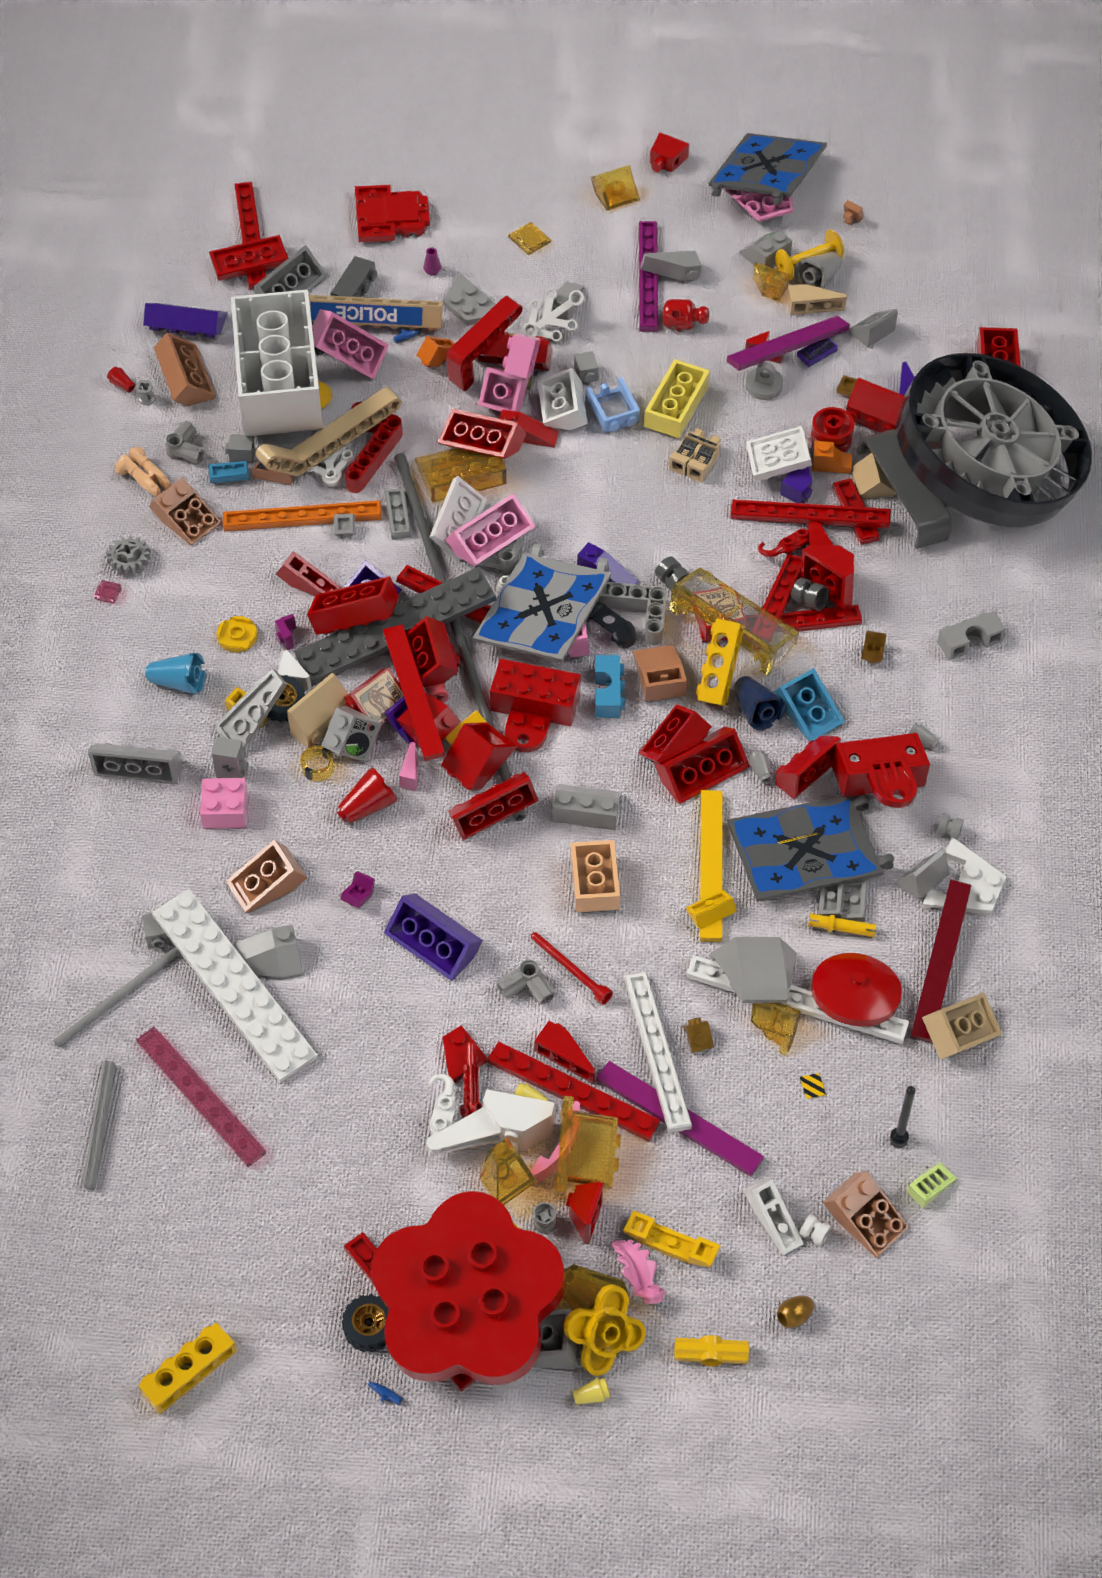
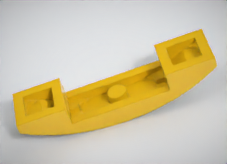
M634 1210L623 1230L624 1233L653 1250L680 1261L704 1267L712 1266L721 1247L720 1244L698 1236L697 1239L659 1225L655 1223L654 1218Z

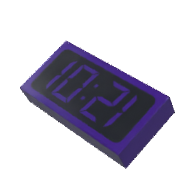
M826 338L797 351V357L809 368L837 352L838 346L829 338Z

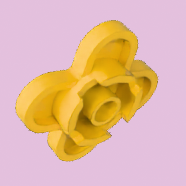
M614 1284L606 1285L598 1292L592 1310L575 1309L567 1315L564 1321L563 1329L567 1338L575 1343L583 1344L581 1353L582 1367L595 1376L608 1372L613 1365L616 1354L621 1350L634 1351L639 1348L644 1342L646 1335L643 1323L626 1314L629 1305L627 1292Z

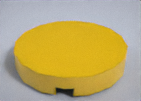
M233 616L229 620H224L220 623L216 636L219 645L224 650L239 653L248 650L255 644L258 632L253 621L249 618Z

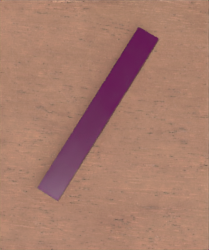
M639 221V331L658 332V274L647 272L640 268L644 253H657V221Z
M837 315L728 355L726 362L740 371L849 330L850 324Z
M609 1061L597 1076L596 1081L666 1124L656 1089ZM687 1109L692 1127L690 1130L678 1132L752 1177L764 1160V1156Z

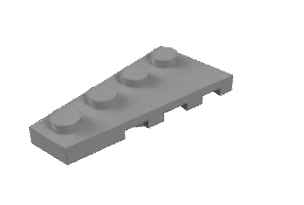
M272 668L214 725L223 738L242 740L243 749L246 748L287 686L277 670Z

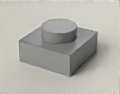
M334 514V535H355V515Z

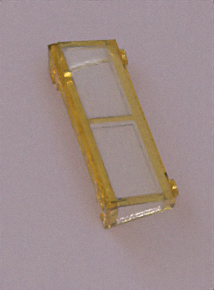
M701 567L677 582L672 588L669 610L676 615L681 611L685 615L691 612L711 626L716 622V618L744 625L745 628L740 646L753 654L752 660L755 662L757 660L760 661L762 664L760 671L767 676L797 644L799 632L793 626L785 624Z

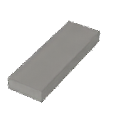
M404 488L384 490L392 540L410 538L411 529Z

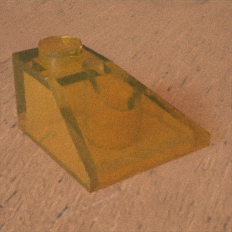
M630 165L590 177L595 195L606 211L640 200Z
M508 1137L488 1150L479 1178L489 1195L498 1199L503 1205L538 1182Z

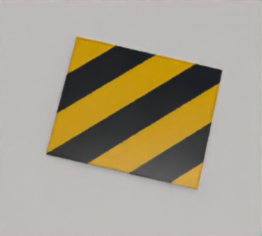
M819 1073L800 1077L806 1099L826 1095Z

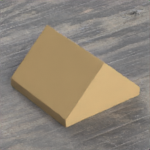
M872 453L852 466L851 472L855 487L861 499L897 495Z

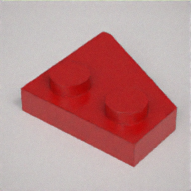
M462 1025L443 1036L448 1075L453 1079L454 1083L464 1077L463 1065L466 1064V1044L475 1043ZM475 1043L476 1066L480 1067L487 1063V1057Z

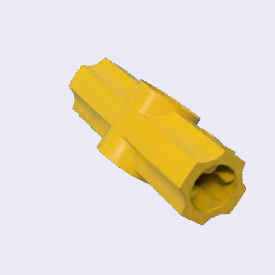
M706 1335L701 1337V1339L675 1338L674 1361L700 1362L705 1366H719L722 1363L748 1364V1341L722 1340L720 1336Z

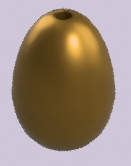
M804 1295L786 1299L778 1307V1321L786 1328L801 1326L812 1315L814 1301Z

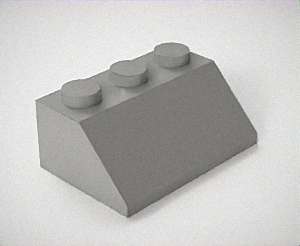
M559 784L555 791L552 806V821L616 830L622 792Z

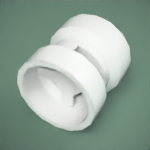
M810 1214L801 1227L799 1234L805 1238L813 1239L816 1245L822 1246L832 1226L826 1222L821 1223L816 1216Z

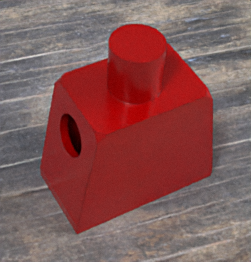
M659 132L650 151L652 170L657 173L662 169L673 172L688 159L690 143Z

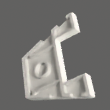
M951 838L946 850V856L950 860L965 865L958 881L972 885L965 913L991 915L1007 876L959 841ZM931 889L925 897L922 908L930 909L934 907L943 910L947 894Z

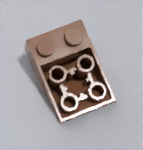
M183 477L156 496L149 505V508L162 523L191 546L221 524L217 516Z
M673 645L633 651L645 702L686 696L687 679L682 662Z
M867 1171L854 1173L822 1202L835 1220L876 1258L909 1228L908 1224Z

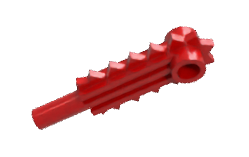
M475 1043L466 1044V1064L463 1065L464 1104L460 1106V1114L463 1118L483 1108L479 1102V1067L476 1066Z

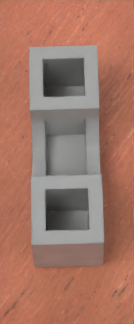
M995 611L982 613L978 617L944 627L939 631L937 643L947 659L951 660L967 654L970 643L969 638L980 640L984 647L1002 642L1006 628Z

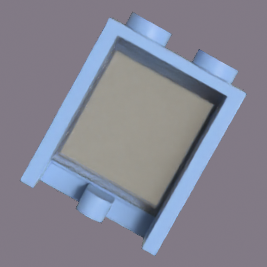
M622 377L618 378V388L610 390L608 384L604 383L600 387V393L594 395L591 387H587L586 402L592 408L603 429V433L616 431L617 429L639 423L640 409Z

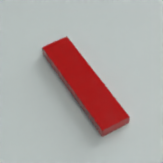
M852 478L833 482L832 487L841 506L865 507ZM852 526L860 545L879 541L880 535L876 528Z

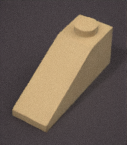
M808 284L788 286L787 303L790 315L843 311L846 308V294Z

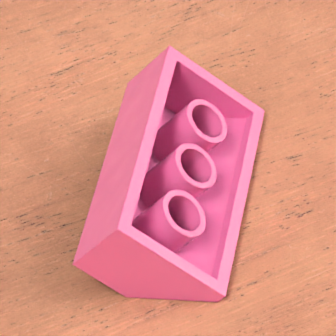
M320 309L312 326L314 347L365 376L374 379L389 345L339 315Z
M511 494L453 531L445 540L456 556L476 566L536 526L515 495Z

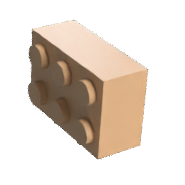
M614 840L571 843L570 858L576 912L619 910L620 889Z

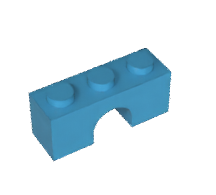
M595 655V684L609 686L604 689H595V718H620L621 710H625V697H621V693H624V680H620V676H624V663H620V655Z

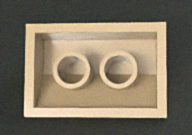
M331 673L287 710L291 735L308 749L320 742L326 734L336 707L346 706L344 696L348 693L335 674Z

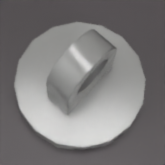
M762 362L758 364L757 368L748 373L745 387L753 397L771 399L772 396H778L781 393L783 377L771 363Z

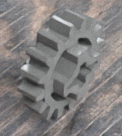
M129 536L128 539L121 537L120 542L114 540L115 545H109V551H106L108 565H111L112 570L117 569L118 574L122 573V571H125V575H128L131 571L133 574H136L137 569L143 571V565L148 566V560H151L149 546L146 545L145 540L140 542V537H137L135 540L132 539V536Z

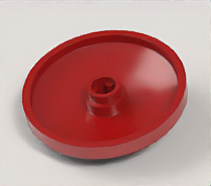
M859 953L837 954L821 962L813 974L811 991L815 1003L826 1015L838 1022L858 1027L878 1025L890 1019L900 1005L902 987L897 975L885 963L871 956Z

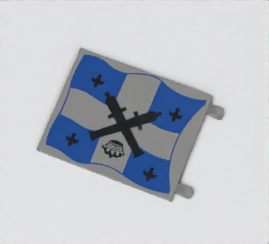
M535 543L531 555L522 554L498 594L497 600L494 601L474 634L473 641L563 662L612 575L611 572H608L609 565H607L608 559L600 558L597 569L544 558L542 557L544 555V551L541 550L542 544Z

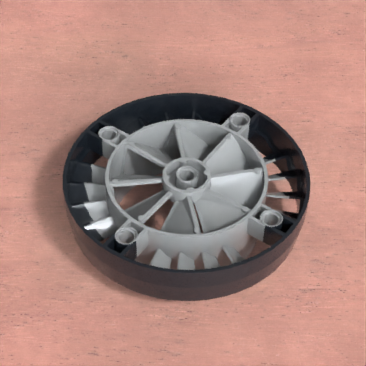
M956 353L934 359L917 373L903 398L898 412L896 433L899 447L908 466L916 477L935 496L952 508L986 523L1006 527H1026L1043 523L1057 515L1075 497L1090 473L1092 451L1088 434L1069 403L1053 387L1035 374L997 357L977 353ZM947 426L977 429V437L956 442ZM986 446L988 450L979 462L975 458ZM1061 452L1065 458L1068 473L1053 468L1058 462ZM1051 470L1069 477L1068 489L1047 477ZM1047 479L1067 493V495L1055 499L1041 488V485ZM1040 488L1050 501L1038 502L1033 495Z

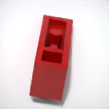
M502 409L499 419L517 422L527 433L523 443L555 448L559 431L544 426L542 422L522 412Z
M294 551L287 557L275 574L290 586L313 596L342 588Z
M549 1020L534 1040V1051L593 1084L595 1081V1069L569 1031L563 1025Z

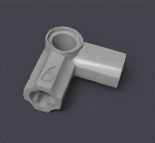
M181 422L174 433L167 435L166 454L172 459L183 458L195 464H200L205 449L189 443L196 433V427L191 422Z
M519 537L478 565L498 568L502 574L510 575L517 564L524 540Z
M534 960L523 961L519 968L496 981L500 993L506 999L526 987L539 1005L547 1004L556 996V992L541 973L538 963ZM527 971L534 972V974L531 976L525 975L524 973Z

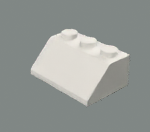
M573 368L538 381L544 426L573 430L588 424L582 381Z

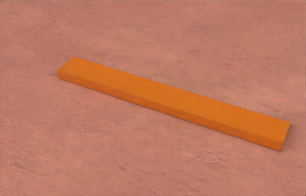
M381 501L223 512L224 531L331 524L334 523V514H354L355 522L382 520Z

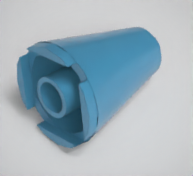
M190 653L150 662L145 669V676L150 683L190 694H198L197 691L201 692L205 683L206 671H203L201 664H205L204 659L199 653Z

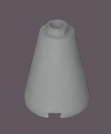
M829 252L804 258L796 264L794 278L795 280L798 279L800 285L808 284L824 289L841 267V257L835 252Z

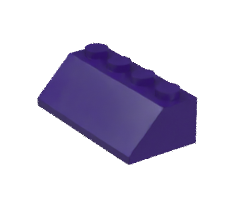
M145 303L143 326H149V330L160 331V328H167V332L178 333L179 330H183L186 335L196 336L198 332L204 333L203 337L215 338V335H221L227 312L161 303Z
M416 893L401 897L384 931L385 935L451 981L474 959L483 941Z

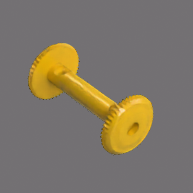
M827 230L824 237L825 244L796 254L791 258L783 249L778 250L775 255V264L781 277L787 281L793 280L795 275L794 267L804 258L835 252L842 259L844 256V245L839 234L834 230Z

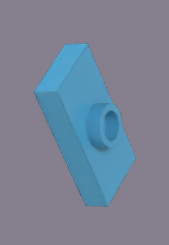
M247 461L208 465L210 484L249 480Z

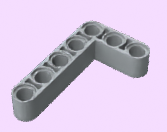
M608 582L597 601L606 604L610 609L646 612L645 641L649 645L660 644L664 632L667 591L659 586Z

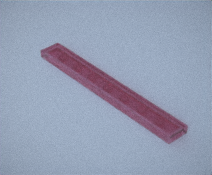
M155 1026L136 1039L137 1044L247 1167H250L266 1154V1150Z

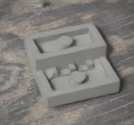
M857 880L821 888L819 915L829 917L830 915H835V918L865 922L868 892L867 880Z

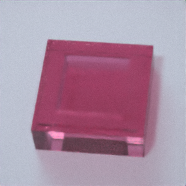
M102 580L94 594L95 599L114 604L122 589L121 584Z

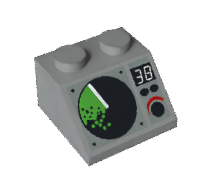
M780 230L771 232L741 249L739 254L765 273L776 266L775 255L778 250L783 249L791 256L792 239Z
M348 706L336 707L321 746L339 755L367 762L382 723Z

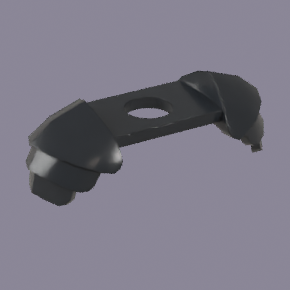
M597 601L586 622L592 619L612 633L611 640L616 642L618 646H622L623 649L633 646L636 640V631L633 624L615 613L606 604ZM605 616H612L615 621L608 624L603 621V618Z

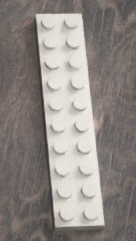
M187 889L152 912L154 919L279 1083H282L318 1058L310 1044L190 889Z

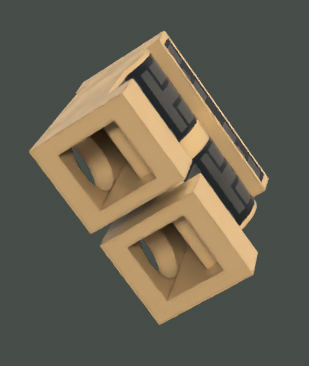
M698 428L692 433L688 431L679 448L669 457V470L684 476L687 473V477L703 483L715 460L719 457L721 438L713 435L708 440L705 438L703 430ZM676 464H682L683 468L677 467ZM693 471H699L700 475H696Z

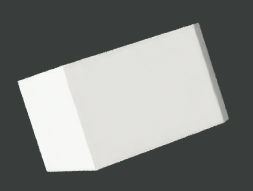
M288 650L283 651L278 673L295 678L297 682L301 683L304 690H310L311 680L309 674Z

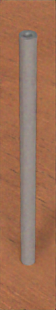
M176 946L53 1040L58 1047L63 1045L181 954Z

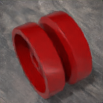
M827 407L819 410L813 416L810 436L812 448L814 449V441L834 442V446L838 450L847 453L852 445L855 425L853 416L848 411L837 407Z

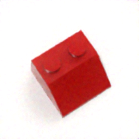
M425 692L442 742L461 721L449 706ZM407 709L396 720L420 748Z

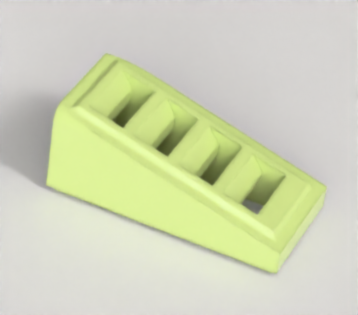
M939 1162L914 1180L908 1186L907 1193L924 1208L953 1184L957 1178ZM940 1171L948 1179L945 1181L937 1172ZM934 1176L941 1184L938 1185L931 1177ZM928 1181L935 1189L932 1190L925 1182ZM922 1186L928 1194H925L919 1187Z

